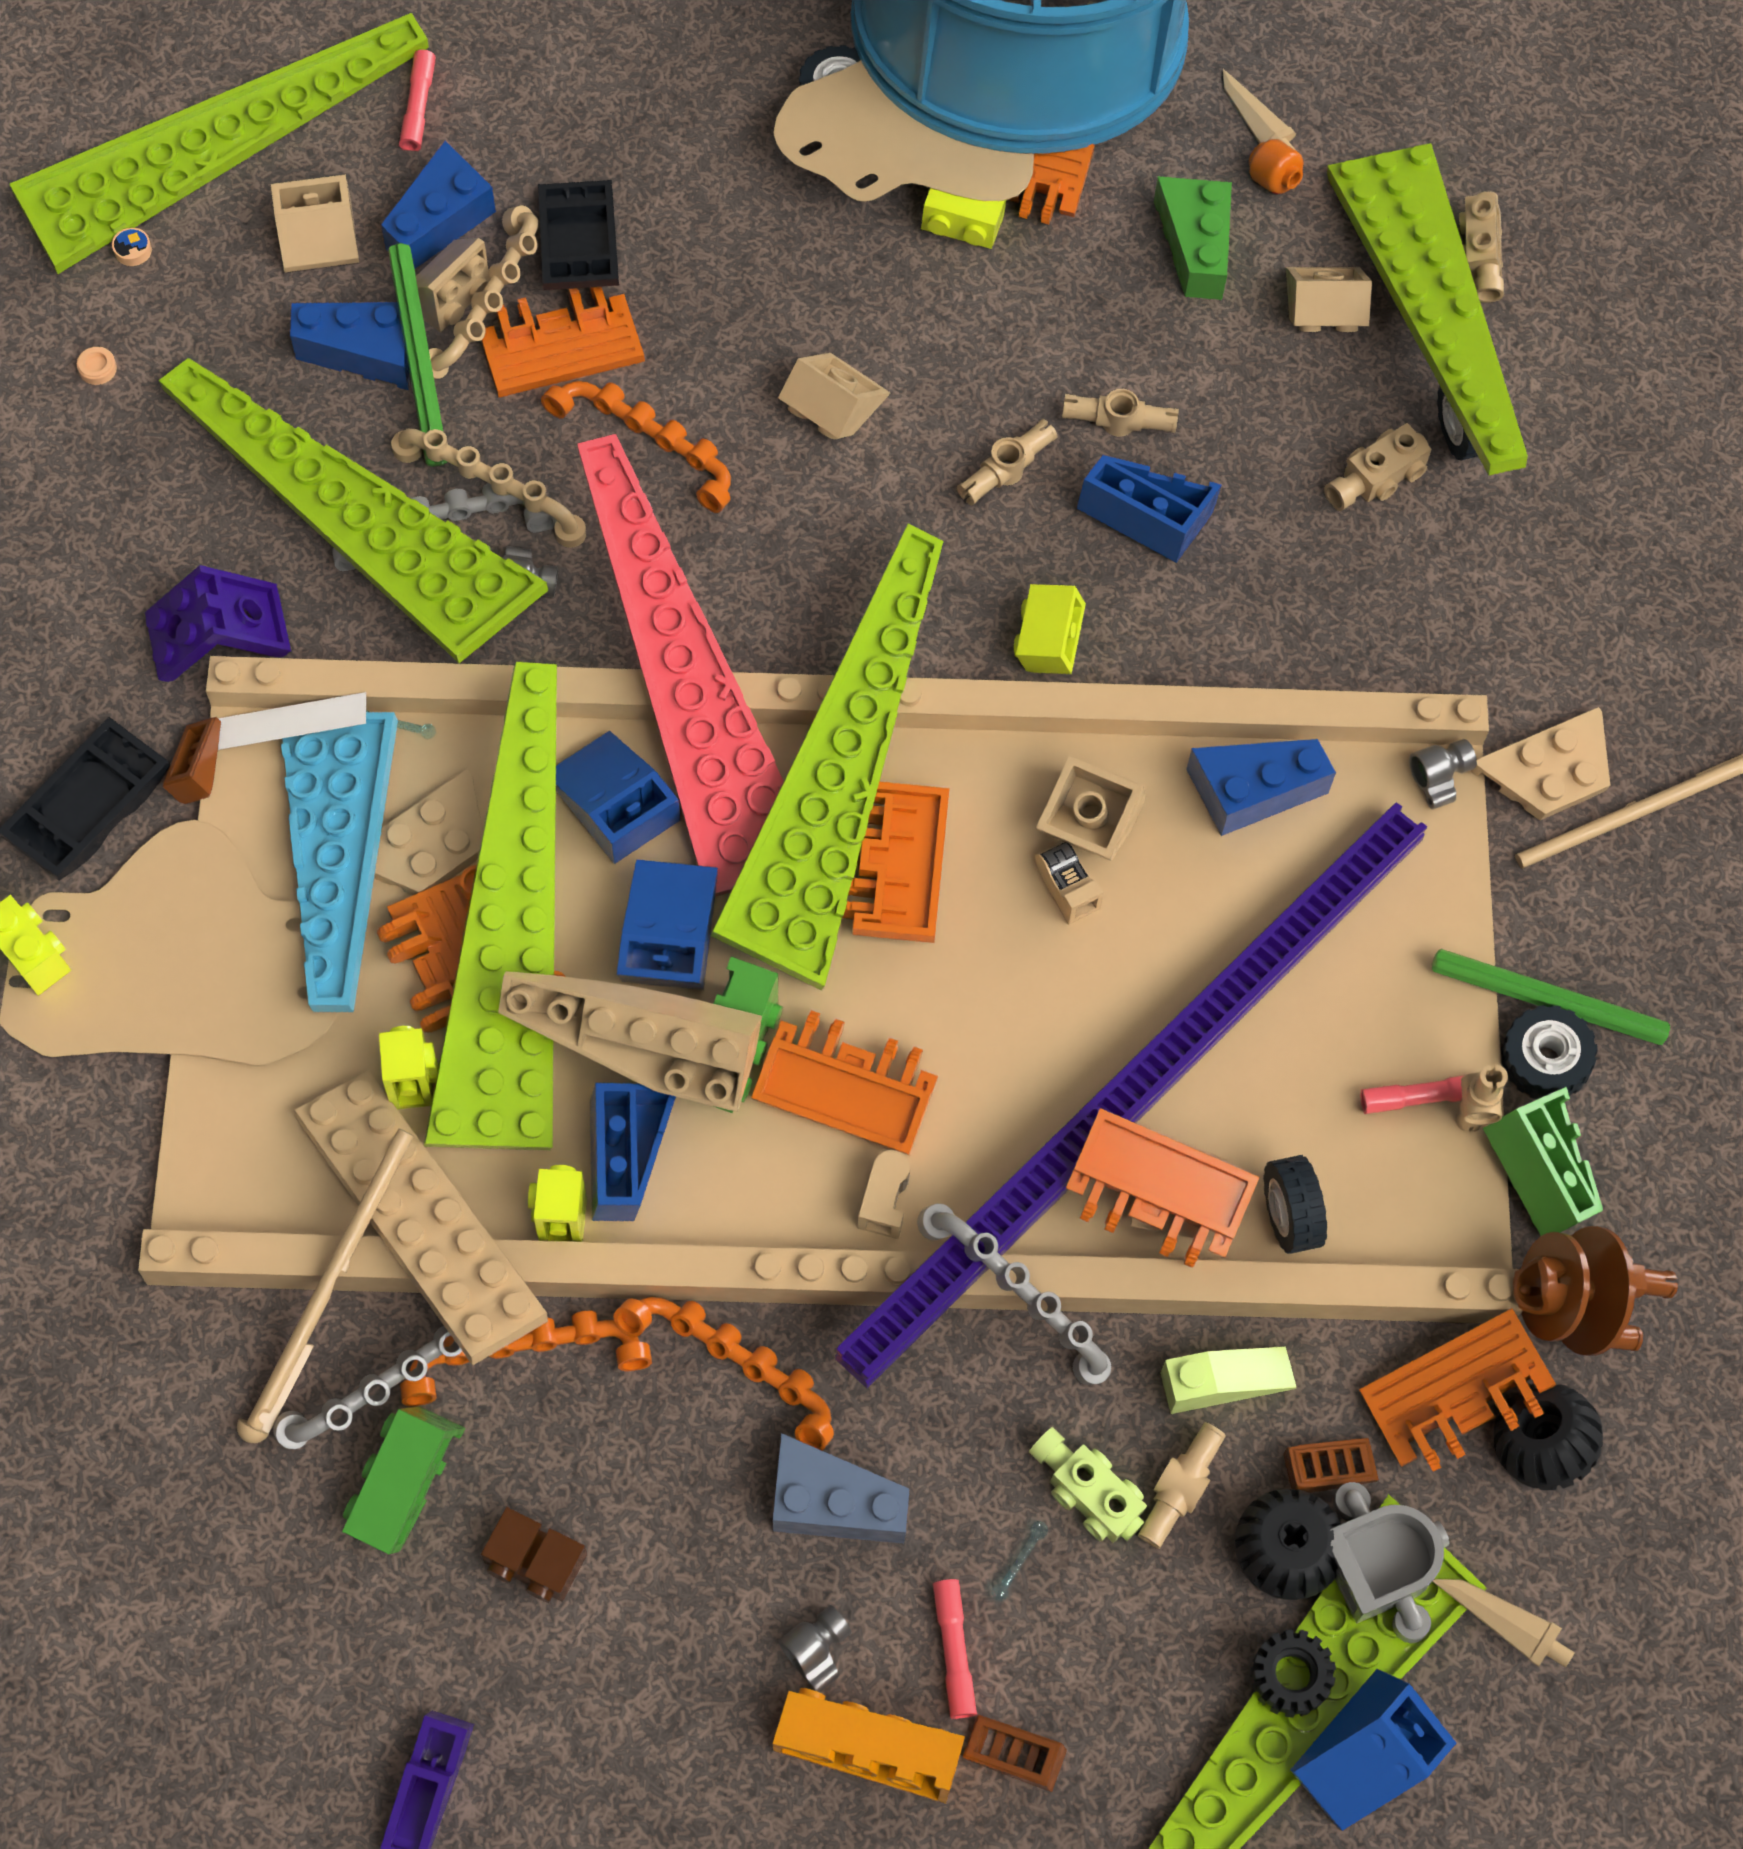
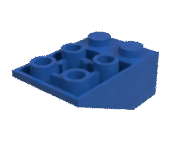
M608 731L556 765V792L614 864L680 821L679 799L658 773L611 731Z
M636 859L622 929L617 976L622 982L704 990L718 868Z
M1376 1669L1290 1771L1332 1822L1343 1831L1428 1778L1456 1745V1741L1408 1682Z

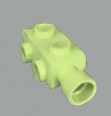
M1051 1427L1032 1446L1029 1453L1040 1464L1046 1462L1055 1471L1050 1480V1483L1055 1487L1051 1491L1053 1497L1067 1510H1071L1075 1506L1087 1518L1083 1522L1084 1527L1097 1540L1103 1541L1107 1537L1114 1543L1122 1536L1128 1541L1145 1523L1139 1517L1147 1507L1142 1501L1144 1498L1142 1492L1131 1481L1125 1479L1122 1482L1110 1470L1112 1464L1099 1450L1092 1449L1090 1451L1083 1444L1073 1453L1063 1443L1065 1438ZM1084 1468L1092 1475V1479L1082 1481L1077 1476V1470ZM1117 1499L1124 1506V1510L1122 1512L1112 1511L1109 1507V1501Z

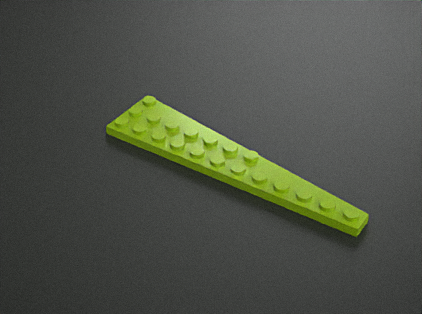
M409 13L10 183L12 193L57 274H60L112 242L114 236L121 230L135 228L414 57V53L417 50L428 49V38L413 14Z
M1432 144L1418 145L1328 165L1327 176L1332 188L1487 474L1490 476L1525 468L1528 455Z
M187 358L159 380L162 389L459 664L548 591L547 582L511 559H503L492 552L490 546L479 539L475 541L463 534L460 527L448 520L444 522L430 513L428 507L415 499L408 498L404 492L329 445L323 446L313 440L308 432L300 427L294 428L283 421L278 413L271 409L266 410L254 403L249 395L238 388L231 387L228 382L190 358Z
M909 523L894 550L710 936L819 990H822L826 984L838 939L837 934L846 909L851 882L854 879L860 848L866 834L868 818L873 808L898 714L899 702L905 688L907 672L916 647L919 627L925 613L927 597L932 587L943 545L942 540Z
M516 662L513 668L496 768L492 779L489 805L483 827V837L478 854L459 954V964L453 986V996L445 1028L443 1049L440 1055L436 1086L426 1129L425 1147L549 1151L553 1148V1040L498 1013L503 976L506 971L554 975L557 664Z
M1388 1494L1379 1508L1400 1504ZM1444 1548L1443 1563L1435 1579L1464 1580L1485 1591L1487 1588ZM1334 1579L1322 1591L1295 1631V1633H1299L1300 1630L1307 1631V1636L1312 1639L1317 1636L1322 1640L1320 1643L1322 1648L1328 1647L1332 1653L1329 1658L1331 1662H1335L1336 1670L1333 1673V1677L1336 1679L1329 1696L1316 1710H1312L1304 1716L1295 1714L1292 1718L1285 1717L1283 1712L1278 1714L1271 1712L1272 1707L1267 1703L1263 1706L1258 1700L1260 1698L1258 1691L1254 1692L1148 1849H1240L1301 1785L1290 1769L1374 1671L1379 1669L1402 1679L1467 1609L1432 1581L1421 1595L1413 1599L1415 1604L1422 1606L1428 1612L1431 1618L1430 1630L1421 1641L1407 1643L1400 1640L1393 1630V1618L1398 1612L1396 1607L1356 1624ZM1293 1656L1285 1657L1276 1666L1277 1679L1285 1688L1300 1690L1307 1686L1310 1672L1308 1666L1301 1659Z

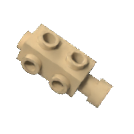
M1481 192L1475 196L1465 197V212L1459 213L1461 234H1466V244H1463L1472 277L1475 279L1474 283L1479 300L1483 303L1499 301L1504 296L1501 211L1496 193Z
M1408 423L1395 431L1388 429L1379 436L1374 444L1366 449L1360 447L1350 454L1346 460L1345 478L1337 477L1326 484L1324 487L1325 496L1337 511H1342L1354 504L1356 497L1359 495L1367 502L1376 497L1384 501L1397 490V483L1405 478L1409 482H1414L1426 472V464L1432 449L1429 447L1425 437L1420 433H1416Z

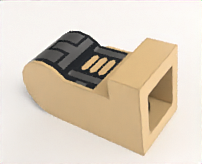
M1062 841L1035 855L1039 873L1068 925L1101 908L1104 892L1096 879L1092 880L1083 864H1080L1074 849L1069 843Z
M887 1150L876 1157L859 1212L857 1229L899 1239L904 1212L895 1210L899 1194L906 1189L909 1183L910 1163L903 1153L897 1150Z

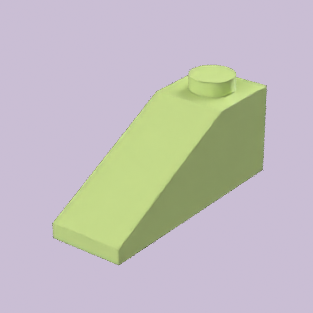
M1286 1346L1207 1351L1167 1359L1160 1373L1171 1414L1296 1389Z

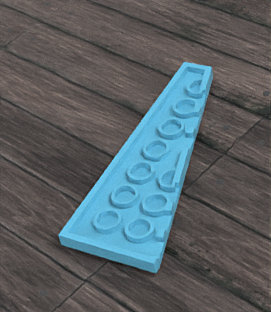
M366 712V724L282 739L281 749L286 769L285 787L288 792L290 806L289 825L293 863L296 868L298 882L296 891L302 920L300 929L301 936L304 939L306 957L304 967L308 1005L313 1012H354L398 719L394 712Z

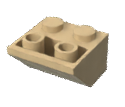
M346 174L271 184L274 215L285 272L360 263Z
M480 238L453 240L416 275L423 320L440 333L449 324L454 325L462 318L465 308L471 304L473 295L483 291L490 280L485 242Z

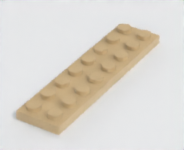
M369 1070L295 1109L297 1121L358 1206L398 1129H402L414 1136L370 1223L472 1365L548 1322L546 1310L394 1104L389 1102L388 1096Z

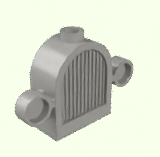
M1356 1482L1345 1483L1338 1489L1333 1499L1335 1512L1342 1519L1348 1521L1330 1529V1531L1334 1530V1540H1331V1546H1333L1332 1552L1338 1567L1336 1569L1337 1576L1335 1581L1356 1624L1396 1607L1398 1612L1395 1614L1392 1623L1394 1633L1404 1642H1419L1429 1632L1431 1618L1422 1606L1415 1604L1413 1599L1421 1595L1428 1588L1441 1569L1444 1548L1450 1545L1446 1530L1439 1521L1433 1523L1425 1514L1409 1506L1388 1505L1370 1512L1371 1497L1368 1490Z

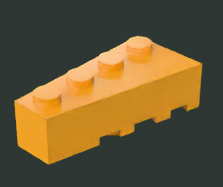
M800 1688L799 1693L788 1691L773 1740V1751L946 1804L965 1736L912 1723L910 1720L891 1714L885 1716L869 1712L867 1707L854 1702L843 1701L842 1704L827 1701L824 1694L811 1689Z

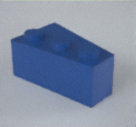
M397 302L292 303L290 337L296 360L340 372L342 370L363 375L365 379L373 381L378 379L396 384L398 388L409 390V366Z
M1102 455L1083 481L1077 509L1177 563L1212 515L1222 485L1210 482L1209 486L1185 481V475L1174 473L1172 478L1149 472V466Z
M1318 739L1192 748L1186 768L1221 836L1329 794L1336 774Z

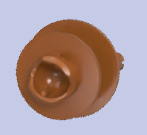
M1587 1226L1579 1229L1571 1236L1565 1233L1550 1232L1539 1237L1529 1248L1521 1268L1514 1273L1513 1294L1518 1307L1523 1310L1521 1312L1523 1320L1534 1336L1546 1341L1561 1340L1567 1348L1579 1355L1597 1356L1608 1351L1610 1348L1638 1351L1643 1342V1332L1641 1328L1635 1325H1628L1635 1298H1640L1643 1295L1659 1296L1667 1299L1672 1298L1677 1292L1678 1283L1666 1282V1280L1674 1281L1677 1279L1673 1271L1644 1269V1265L1633 1263L1632 1257L1629 1255L1624 1243L1613 1231L1600 1226Z

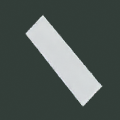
M366 692L219 718L221 728L218 750L366 724Z

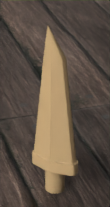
M1223 69L1224 91L1258 143L1279 139L1296 150L1290 144V141L1296 136L1294 130L1282 122Z
M1433 1580L1442 1590L1538 1667L1545 1656H1548L1565 1668L1572 1659L1575 1652L1556 1641L1562 1628L1555 1623H1550L1464 1580Z

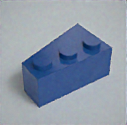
M444 141L381 224L386 250L388 251L390 246L399 243L409 245L414 269H416L447 247L453 240H457L496 212L492 186Z
M595 1083L590 1099L592 1221H635L676 1096L653 1091L641 1084Z

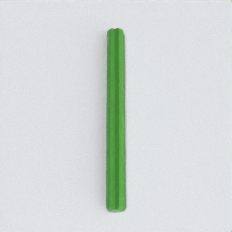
M399 243L390 246L388 254L420 431L425 433L433 429L443 431L411 248L409 245ZM424 450L425 461L428 466L438 467L448 463L445 460L439 462L430 460Z
M1439 949L1433 958L1432 970L1436 973L1537 1006H1561V1009L1567 1011L1569 1009L1575 1012L1577 1017L1583 1018L1587 1022L1658 1045H1663L1668 1038L1670 1024L1666 1021L1444 949Z

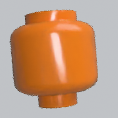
M1271 139L1258 144L1253 149L1249 157V173L1253 181L1276 195L1283 194L1290 189H1294L1301 182L1304 161L1299 152L1279 139Z

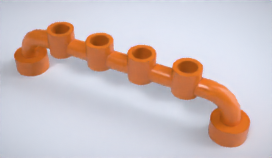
M575 381L563 387L552 385L541 397V403L546 411L559 419H563L574 408V397L588 398L593 401L595 407L600 412L606 415L611 413L624 420L626 426L635 433H646L654 438L658 446L666 452L674 450L684 456L687 462L696 470L703 471L705 469L712 473L716 481L707 480L696 493L697 499L703 507L713 513H720L730 502L731 498L728 489L731 485V475L727 466L715 458L718 455L716 446L704 438L700 439L696 445L684 439L687 436L685 428L675 420H669L663 427L653 420L656 417L655 411L644 401H639L633 408L622 402L625 398L624 392L616 384L609 382L601 389L588 382Z
M648 1297L641 1300L630 1298L625 1300L615 1311L613 1317L617 1328L630 1337H638L646 1330L652 1322V1314L666 1318L671 1322V1326L677 1334L684 1337L692 1335L704 1342L713 1357L721 1360L729 1358L742 1367L745 1376L751 1381H765L779 1390L780 1397L787 1404L793 1406L801 1404L809 1409L813 1414L806 1415L796 1427V1440L823 1451L833 1439L834 1431L831 1426V1411L825 1400L811 1390L814 1386V1381L810 1374L802 1369H795L788 1376L775 1368L778 1359L770 1348L760 1346L752 1353L739 1345L742 1337L735 1326L725 1323L715 1330L704 1323L706 1313L697 1302L687 1301L682 1307H679L673 1302L659 1297Z
M594 1311L577 1312L571 1317L572 1325L555 1328L554 1319L548 1318V1322L489 1356L500 1359L509 1357L518 1351L532 1349L537 1352L552 1350L561 1344L575 1342L579 1345L595 1343L600 1338L616 1337L623 1343V1345L616 1349L619 1370L627 1372L642 1370L652 1364L650 1345L648 1343L640 1342L638 1337H630L622 1333L617 1328L614 1320L598 1321L597 1313ZM448 1336L444 1340L443 1347H449L453 1344L454 1339L452 1336ZM462 1351L454 1357L442 1354L428 1363L427 1366L428 1369L437 1364L444 1363L456 1366L470 1361ZM418 1360L413 1361L409 1371L417 1367ZM426 1375L418 1381L405 1380L400 1384L402 1404L406 1406L430 1404L437 1398L435 1380L426 1377Z

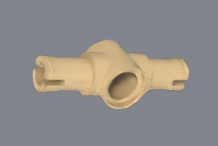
M1116 389L1107 396H1100L1099 398L1065 394L1062 418L1096 422V426H1103L1106 432L1117 437L1126 436L1132 431H1141V428L1175 433L1179 409L1145 405V401H1139L1137 396L1130 390ZM1115 412H1122V413H1125L1126 415H1119V414H1116Z
M1041 419L1021 437H1006L997 440L992 446L991 456L981 463L980 469L957 486V491L961 498L964 500L970 496L966 499V503L972 506L994 487L1000 488L1003 485L1017 483L1022 478L1024 468L1034 461V455L1057 439L1054 427L1050 425L1045 429L1048 421ZM1008 460V461H1011V462H1013V463H1012V464H1006V463H1003V462H1001V461Z
M1491 1064L1486 1065L1480 1072L1470 1073L1461 1078L1462 1099L1460 1101V1110L1456 1115V1123L1461 1130L1468 1132L1470 1127H1472V1132L1477 1131L1482 1125L1493 1124L1502 1119L1501 1098L1503 1096V1087L1508 1080L1507 1071L1504 1067L1495 1065L1491 1069Z
M1204 1422L1185 1454L1181 1453L1177 1459L1172 1457L1153 1490L1157 1493L1154 1497L1156 1504L1138 1534L1140 1539L1160 1549L1177 1519L1184 1517L1187 1512H1193L1197 1502L1211 1481L1207 1478L1210 1474L1208 1467L1226 1437L1225 1433L1215 1426Z

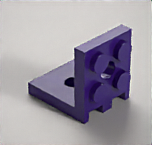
M199 565L145 612L153 660L158 680L174 681L217 644L277 658L284 657L291 652L276 583ZM243 608L249 612L252 619L245 614Z

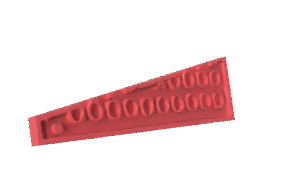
M613 434L578 443L579 456L697 866L718 868L715 897L731 893L784 780L699 603L696 602L687 579L671 551V546L653 514V509L639 485V480L617 435Z

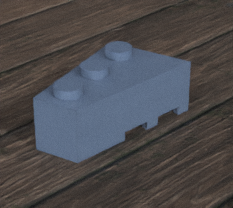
M781 1433L773 1512L774 1532L904 1544L909 1488Z

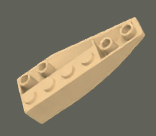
M508 971L503 976L498 1013L653 1091L735 1112L740 1107L756 1054L762 1020L761 1015L640 987L597 980Z

